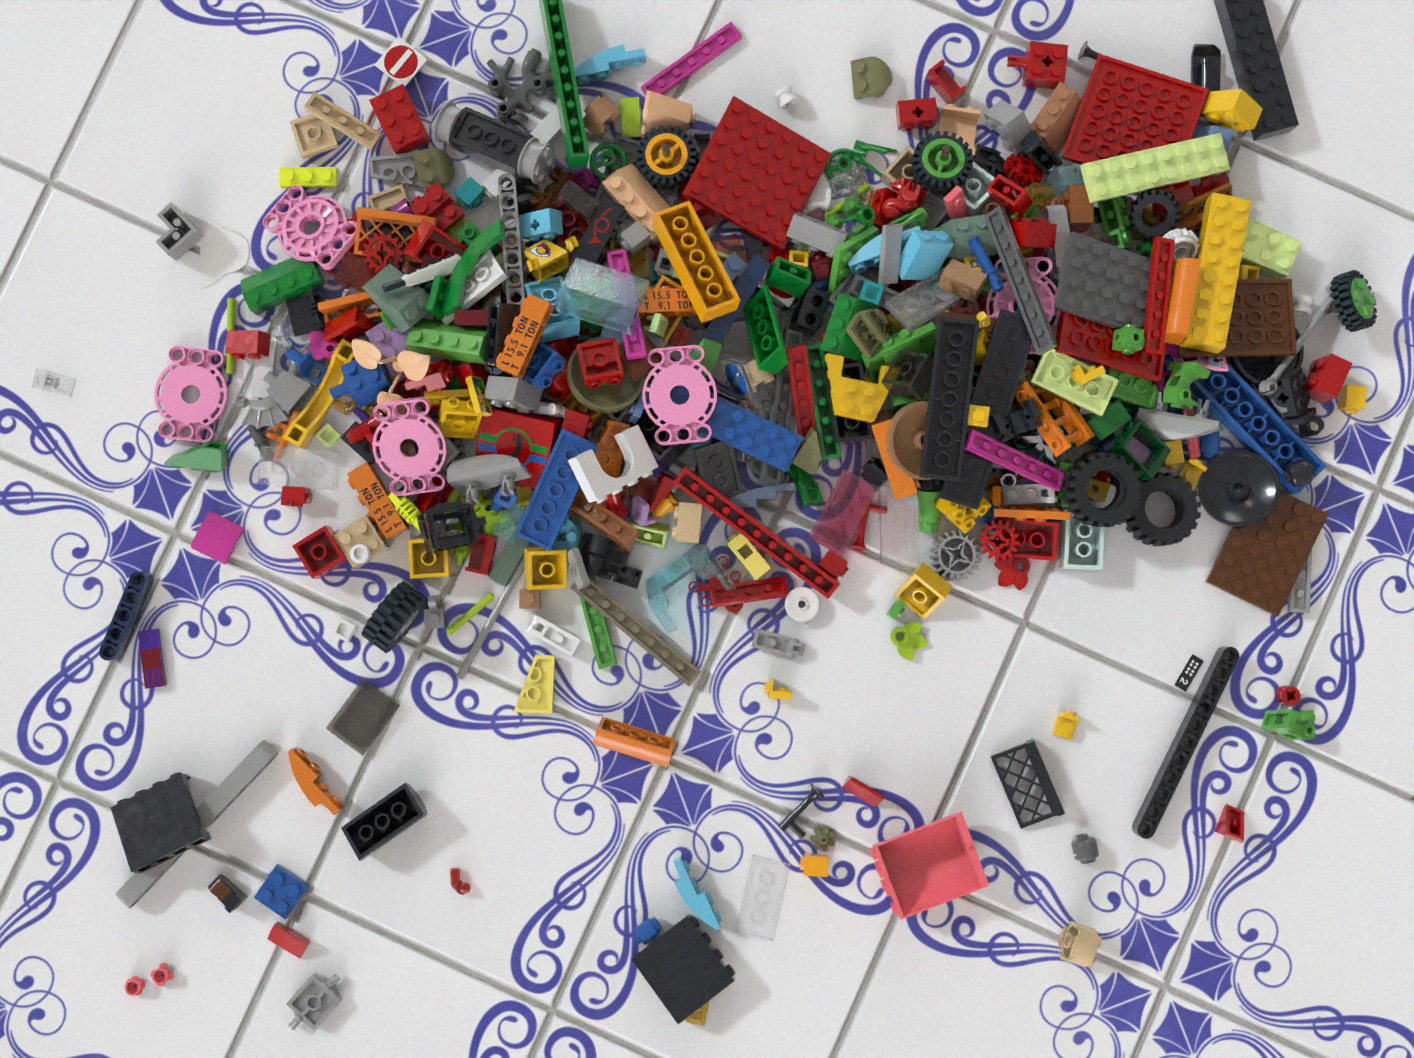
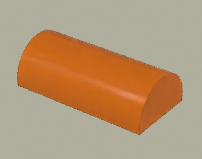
M1181 258L1173 261L1164 342L1180 345L1188 335L1201 259Z
M602 716L595 733L593 745L668 767L676 739Z

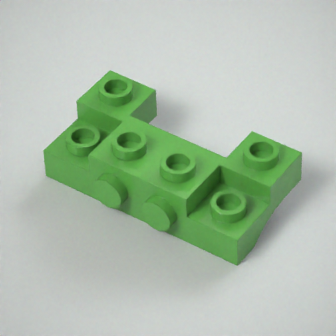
M1121 196L1097 202L1106 236L1113 237L1116 247L1130 251L1131 238L1128 232L1132 231V224L1130 223L1131 217L1127 214L1126 198Z
M930 322L916 330L910 326L889 336L886 342H881L871 357H865L862 354L864 366L872 383L877 384L875 378L879 376L882 365L896 367L920 355H923L925 360H928V353L934 351L937 330L934 324Z

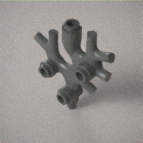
M532 48L531 51L527 52L521 68L523 82L518 87H512L507 82V76L515 62L512 57H508L503 67H499L492 59L487 62V65L495 74V77H492L488 82L490 92L495 97H504V102H500L496 107L497 115L495 118L504 123L510 121V116H513V110L518 105H522L531 113L535 109L528 99L529 94L532 92L537 97L546 95L552 99L554 98L555 91L547 87L549 82H553L550 62L548 61L540 76H536L534 73L542 59L540 51Z

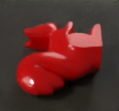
M905 177L889 183V186L897 191L898 195L897 198H888L884 201L882 213L886 218H895L901 212H908L914 208L921 207L926 190H922V186H918L914 190L915 183L912 180L908 182V179Z

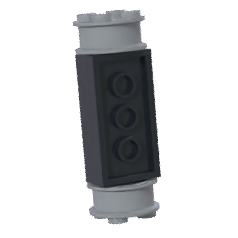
M444 102L436 119L431 124L435 141L439 143L446 142L449 147L522 179L526 177L532 179V182L536 185L546 182L551 167L556 163L557 157L554 156V146L552 144H542L532 134L471 108L464 107L460 109L453 102Z

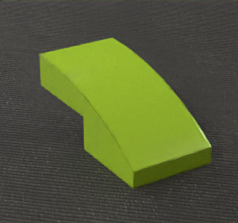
M639 97L620 98L622 136L641 137Z

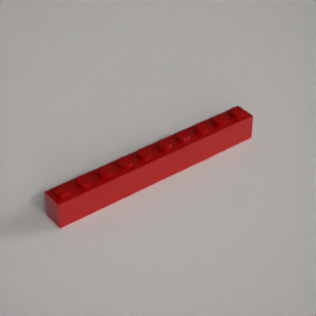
M685 465L673 480L676 486L827 599L830 598L840 585L837 578Z

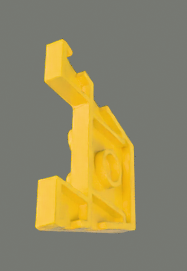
M827 353L825 355V362H827L828 367L827 374L828 379H830L834 415L870 423L874 422L899 372V368L882 365L880 367L878 384L842 377L844 357Z

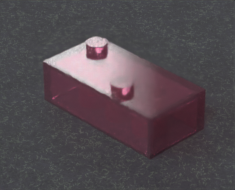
M843 469L808 539L844 556L878 492L879 486Z

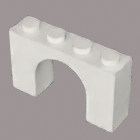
M638 425L630 427L614 436L625 460L624 470L618 478H613L602 470L592 449L568 460L589 503L596 501L598 504L607 500L608 494L612 493L615 495L623 491V486L627 484L629 487L639 482L637 478L641 476L646 478L653 474V469L659 467Z

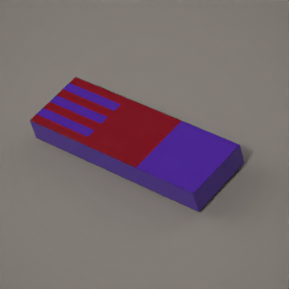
M160 630L138 631L145 689L167 686Z

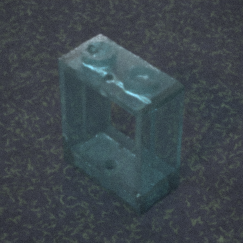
M1082 164L1055 167L1044 181L1046 198L1050 199L1052 196L1060 197L1069 185H1085L1080 168Z

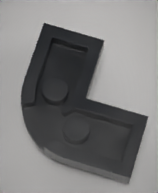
M977 144L973 161L980 167L989 169V174L994 178L1000 174L1008 179L1009 174L1004 173L1003 165L1005 161L1000 156L1001 152Z

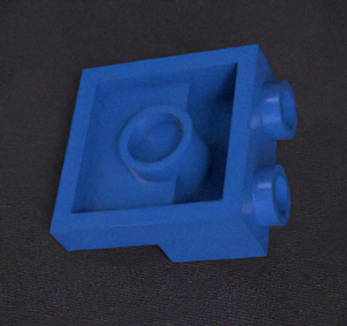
M539 341L523 378L543 391L551 385L554 375L563 369L566 359Z

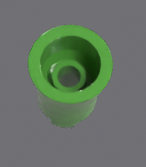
M941 492L917 493L919 532H938L940 511L933 504L939 499Z

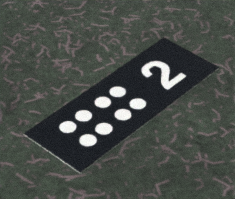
M1192 654L1174 685L1186 692L1204 661Z

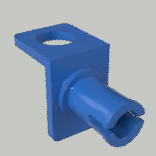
M293 346L289 347L285 357L297 364L301 375L314 384L319 385L325 376L327 368L314 360L311 351L304 355ZM318 368L322 371L320 377L314 378L310 374L311 370Z
M502 485L497 486L491 508L496 512L502 511L503 507L510 509L518 497L516 488H514L513 495L509 492L508 496H504L501 494Z

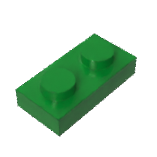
M442 275L434 277L426 308L437 320L444 319L445 316L443 314V302L448 281Z

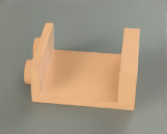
M955 104L943 105L938 126L940 135H943L944 131H948V136H951L952 132L956 133V139L961 136L964 138L962 143L964 144L967 141L969 144L968 149H972L971 156L974 157L976 150L974 147L976 128L981 111L976 110L974 107L960 108Z

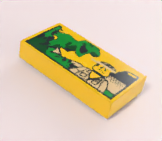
M475 376L465 378L475 414L487 417L492 415L490 402L483 398L485 393L483 378Z

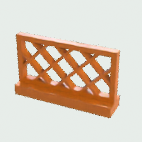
M357 207L354 254L363 255L362 252L364 251H359L360 242L365 238L367 239L376 229L381 234L379 227L384 223H389L394 229L391 233L394 234L396 232L402 239L400 244L405 243L407 246V241L415 233L413 227H419L423 219L437 226L438 218ZM362 220H369L374 228L365 233L361 228ZM404 225L409 226L413 231L406 239L398 231ZM388 241V245H389L392 249H396V248L393 247V245ZM379 242L373 245L372 249H376ZM379 252L380 255H383V256H384V258H385V255H388V253H387V254H382L381 252ZM401 256V258H403L405 261H412L418 263L414 259L409 258V256Z

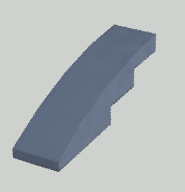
M795 483L775 484L756 488L730 499L742 508H756L757 500H775L776 492L795 491Z

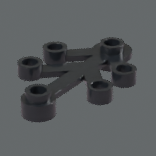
M1020 433L1014 436V443L1018 446H1022L1024 443H1037L1031 448L1016 449L1024 450V454L1039 460V452L1045 447L1046 457L1044 458V463L1047 464L1046 461L1052 460L1053 463L1048 465L1052 467L1056 465L1053 452L1040 433L1036 435ZM1022 437L1023 440L1017 441L1016 438ZM1011 470L1004 471L1001 474V484L1007 488L1013 487L1016 484V476L1018 474ZM1009 475L1012 476V478L1007 479L1005 478V476Z

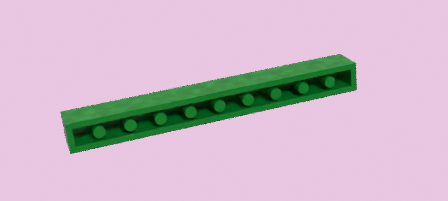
M539 0L568 169L584 168L588 165L590 155L562 0Z

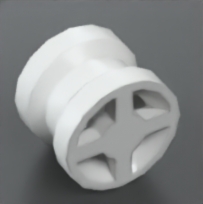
M790 85L781 88L774 94L775 98L780 102L779 106L781 109L792 106L798 100L793 95Z
M1303 295L1295 296L1294 314L1302 316L1312 315L1311 305L1314 304L1315 299Z

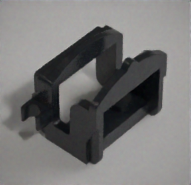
M438 502L434 507L425 510L417 517L427 554L474 545L480 540L479 527L487 524L485 516L477 518L473 505L462 502H445L442 504ZM460 517L464 533L456 534L451 539H447L446 536L438 538L434 521Z

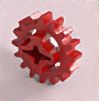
M1011 154L1010 157L1006 158L1003 165L1004 173L1009 174L1008 178L1012 179L1015 183L1020 182L1021 186L1036 187L1043 179L1044 172H1042V169L1031 158H1026V155Z
M381 231L380 236L377 233H373L374 239L368 237L369 244H363L367 251L362 252V254L367 255L364 262L371 263L368 267L369 269L375 267V273H379L380 270L389 264V260L396 256V259L391 265L398 269L401 267L399 262L405 261L401 258V255L404 254L401 251L404 244L397 243L399 237L393 239V233H389L386 236L385 231ZM379 241L378 247L376 249H372L374 243ZM388 241H390L396 249H392L388 245ZM383 247L385 251H388V255H385V258L379 253L383 250ZM372 257H376L379 260L380 265L377 264Z
M1000 519L998 523L996 520H992L991 524H985L986 529L980 530L983 536L978 537L979 540H982L979 547H984L983 554L989 553L988 559L995 556L996 561H999L1001 557L1003 561H1006L1008 556H1014L1013 551H1019L1016 545L1021 544V541L1017 540V537L1021 534L1015 533L1017 527L1011 528L1010 521L1004 524V519ZM996 528L995 534L988 535L992 529ZM999 536L1000 539L1004 541L1001 544H999V541L996 540V538ZM1005 546H1011L1008 551L1003 552Z

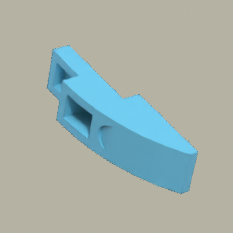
M620 45L595 54L574 70L576 82L578 84H586L591 80L603 81L607 77H611L610 69L621 70L625 66H641L643 63H646L645 50L642 48L625 52V46Z
M919 226L902 232L901 249H904L913 230H920ZM882 234L865 244L848 262L852 275L863 273L872 267H879Z
M681 856L674 859L675 867L680 876L679 879L675 880V886L681 897L701 920L716 930L720 929L719 922L722 919L718 910L714 911L711 905L714 901L710 892L706 893L705 889L697 891L699 887L695 878L691 879L688 873L691 869L687 860L683 861Z

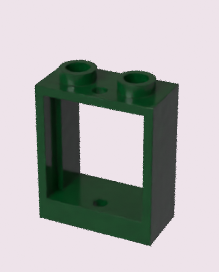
M1142 419L1128 421L1123 426L1121 434L1114 439V444L1110 449L1112 453L1121 455L1126 458V461L1132 462L1134 465L1133 470H1138L1140 477H1138L1139 481L1153 479L1171 452V449ZM1134 434L1151 451L1143 465L1126 448Z

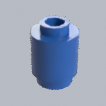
M1215 431L1201 436L1199 447L1202 458L1214 459V456H1218L1221 437H1219L1220 432Z
M655 917L648 918L634 928L635 933L633 937L638 944L643 943L646 945L660 935L659 932L663 929Z

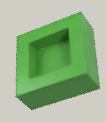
M897 599L886 615L891 619L899 618L905 611L903 607L906 603Z

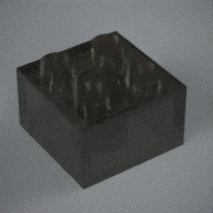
M899 351L881 383L892 396L923 400L930 387L933 358L930 354Z

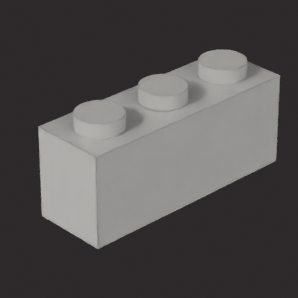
M795 213L786 236L790 237L794 243L802 244L803 242L809 245V249L819 251L820 249L826 252L825 255L833 258L835 247L848 241L851 233L802 213Z

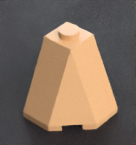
M647 90L643 109L644 125H642L641 137L644 139L647 132L651 133V129L656 128L657 130L662 125L663 128H667V125H672L673 129L678 127L680 131L690 129V123H694L696 113L692 109V104Z

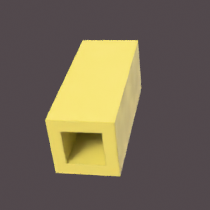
M735 532L728 538L729 543L727 546L755 580L771 568L750 541L742 534L738 535Z

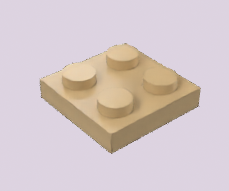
M313 114L290 121L303 159L339 147L333 127Z

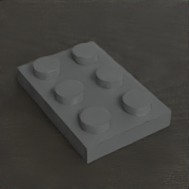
M716 441L692 448L698 473L702 478L729 498L743 493L733 447L721 441Z

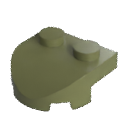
M866 57L851 61L854 98L858 100L872 96L875 98L883 96L889 85L891 86L893 76L889 66L877 57Z
M428 148L412 152L421 190H426L431 184L436 185L439 183L442 188L450 184L455 176V167L452 159L445 151L439 148Z
M879 309L861 310L853 316L845 331L863 355L871 357L879 344L886 342L889 333H886L885 326L888 324V320Z

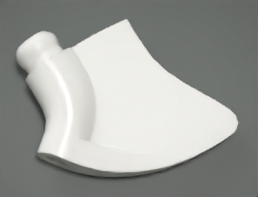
M823 173L802 212L804 215L811 216L817 211L828 212L831 190Z

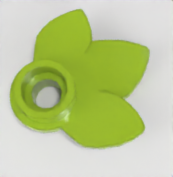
M487 499L481 503L480 510L475 514L477 518L485 516L487 524H484L482 527L489 536L493 537L497 533L500 524L505 526L511 525V518L507 510L503 508L500 512H496L493 509L489 512L486 511V507L493 502L492 499Z
M914 621L908 622L903 627H896L891 631L890 639L893 644L897 645L898 653L903 658L913 660L914 650L922 649L928 645L926 639L919 634L922 624ZM898 633L903 634V638L901 640H898L896 638V635Z

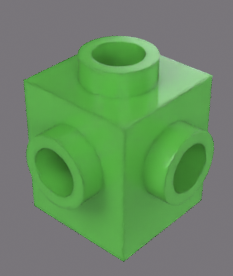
M1131 324L1124 325L1123 328L1115 330L1112 350L1120 351L1123 354H1134L1135 351L1141 350L1145 341L1144 330L1138 329L1136 325Z

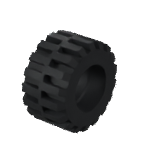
M1161 188L1141 193L1134 201L1130 211V223L1133 225L1134 231H1137L1138 235H1143L1146 239L1157 236L1163 237L1169 231L1174 230L1178 225L1181 214L1180 202L1175 198L1176 196L1169 193V190H1161ZM1151 203L1162 204L1167 210L1165 221L1160 224H1151L1144 218L1146 206Z

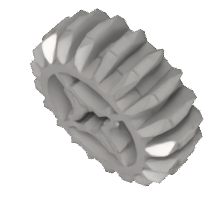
M955 529L951 530L950 535L945 531L943 532L945 538L938 535L937 539L940 542H932L936 548H930L929 551L935 552V555L929 556V559H935L936 562H933L931 566L938 565L935 572L939 573L942 570L941 577L945 578L948 574V580L950 581L954 575L956 581H960V575L963 579H967V573L969 575L974 574L971 568H979L974 563L981 562V559L976 558V555H980L982 552H976L975 550L980 545L972 544L976 538L973 537L969 540L970 533L968 532L962 536L963 532L961 530L958 531L957 535ZM951 539L960 540L955 548L947 547L944 544ZM964 545H966L969 549L970 559H968L963 553V550L965 548ZM941 550L947 555L946 566L941 560ZM958 550L957 555L961 559L956 558L953 560L954 555L951 554V551L956 552ZM956 562L967 565L960 571L950 570Z

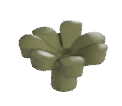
M823 826L822 830L818 827L814 829L816 835H811L810 840L816 842L814 844L816 850L822 847L823 851H828L829 845H835V841L832 839L835 837V832H828V826Z

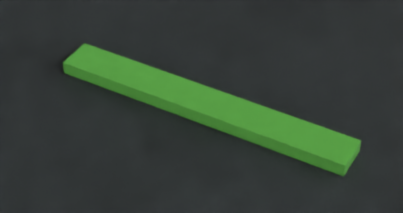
M578 520L577 523L580 526L582 534H580V540H582L583 531L580 520ZM587 573L588 577L596 583L595 576ZM580 596L598 669L618 664L605 616Z

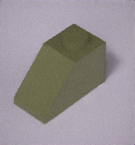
M814 427L810 428L801 441L792 460V463L809 474L817 471L822 464L817 432Z

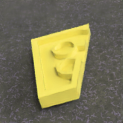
M535 655L514 712L553 713L555 655Z

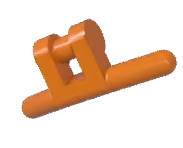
M298 409L293 410L288 424L282 421L275 428L271 427L266 432V437L279 442L273 456L276 462L281 460L289 442L282 437L291 422L300 414ZM279 428L283 429L281 435L277 433Z

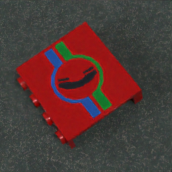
M490 405L493 414L488 417L482 416L475 456L499 454L517 458L532 474V477L515 481V486H528L535 490L552 452L554 433L556 429L560 428L561 420L534 413L523 414L517 412L516 409Z

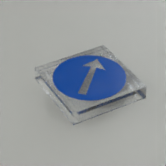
M728 357L722 358L720 361L730 388L742 393V397L754 399L758 397L747 362Z

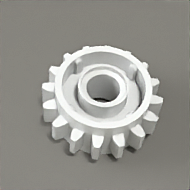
M1177 228L1163 236L1164 238L1175 240L1173 261L1181 258H1195L1198 253L1197 250L1200 247L1199 239L1192 230L1187 231L1186 228Z

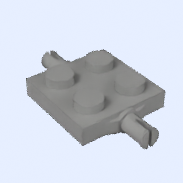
M314 973L286 1003L296 1016L288 1024L291 1027L295 1023L291 1028L292 1030H295L303 1022L315 1031L343 1000L333 989L334 985L340 980L339 976L337 977L336 974H333L328 982H326Z

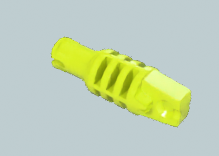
M391 493L388 497L393 502L396 511L399 512L408 524H413L420 532L417 517L421 515V511L418 510L406 495L396 496Z

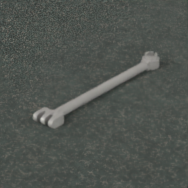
M1331 282L1326 287L1329 296L1296 340L1297 353L1332 305L1331 301H1334L1330 297V293H1333L1330 290ZM1295 355L1285 356L1271 377L1261 381L1259 391L1266 392L1262 393V395H1273L1277 391V381Z

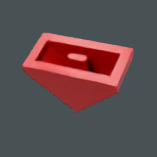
M1226 804L1214 832L1243 843L1244 811Z

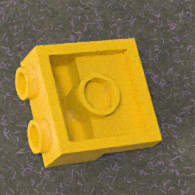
M450 397L449 399H442L439 409L438 426L445 437L475 439L482 415L475 414L471 399L461 401Z

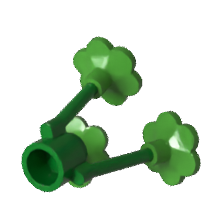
M846 196L844 203L841 205V210L845 212L846 218L839 219L838 214L829 213L825 216L826 221H824V223L841 229L843 223L857 220L861 225L852 226L849 238L851 239L873 225L875 212L870 204L864 205L860 201L859 196Z

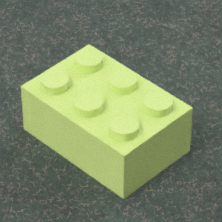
M1248 219L1240 265L1259 266V273L1272 279H1284L1291 270L1302 241L1257 221Z

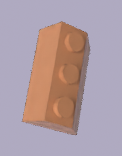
M1059 82L1030 125L1031 132L1035 130L1056 152L1059 151L1069 136L1081 103L1078 94L1062 82Z

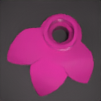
M320 331L310 332L308 337L312 346L305 351V354L311 351L316 361L324 358L331 360L339 344L325 342L324 333ZM334 348L333 351L328 352V349Z

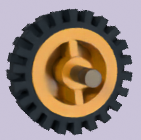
M662 125L657 130L656 128L651 129V133L647 132L645 134V138L640 140V146L638 145L637 162L641 174L644 175L646 180L650 181V184H657L659 188L666 186V189H669L673 185L675 188L678 187L679 183H685V179L691 177V173L694 172L696 165L695 145L692 143L691 137H688L684 130L681 132L678 127L673 129L672 125H667V128H663Z

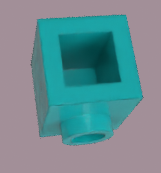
M470 176L455 192L458 198L456 201L464 209L468 207L472 211L482 204L483 198L486 196L485 190Z

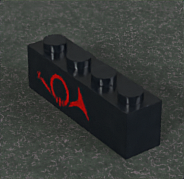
M604 196L569 263L571 270L587 278L598 274L601 267L599 265L601 259L606 258L607 252L610 249L608 248L610 242H614L618 235V226L620 224L623 225L626 220L625 206Z

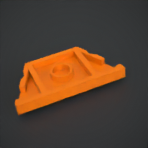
M1005 504L999 508H994V517H1014L1016 521H1026V518H1034V521L1046 522V519L1070 520L1071 514L1069 511H1061V509L1047 505Z

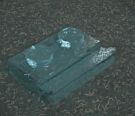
M515 500L511 508L505 510L491 529V532L515 547L521 539L515 533L526 507Z

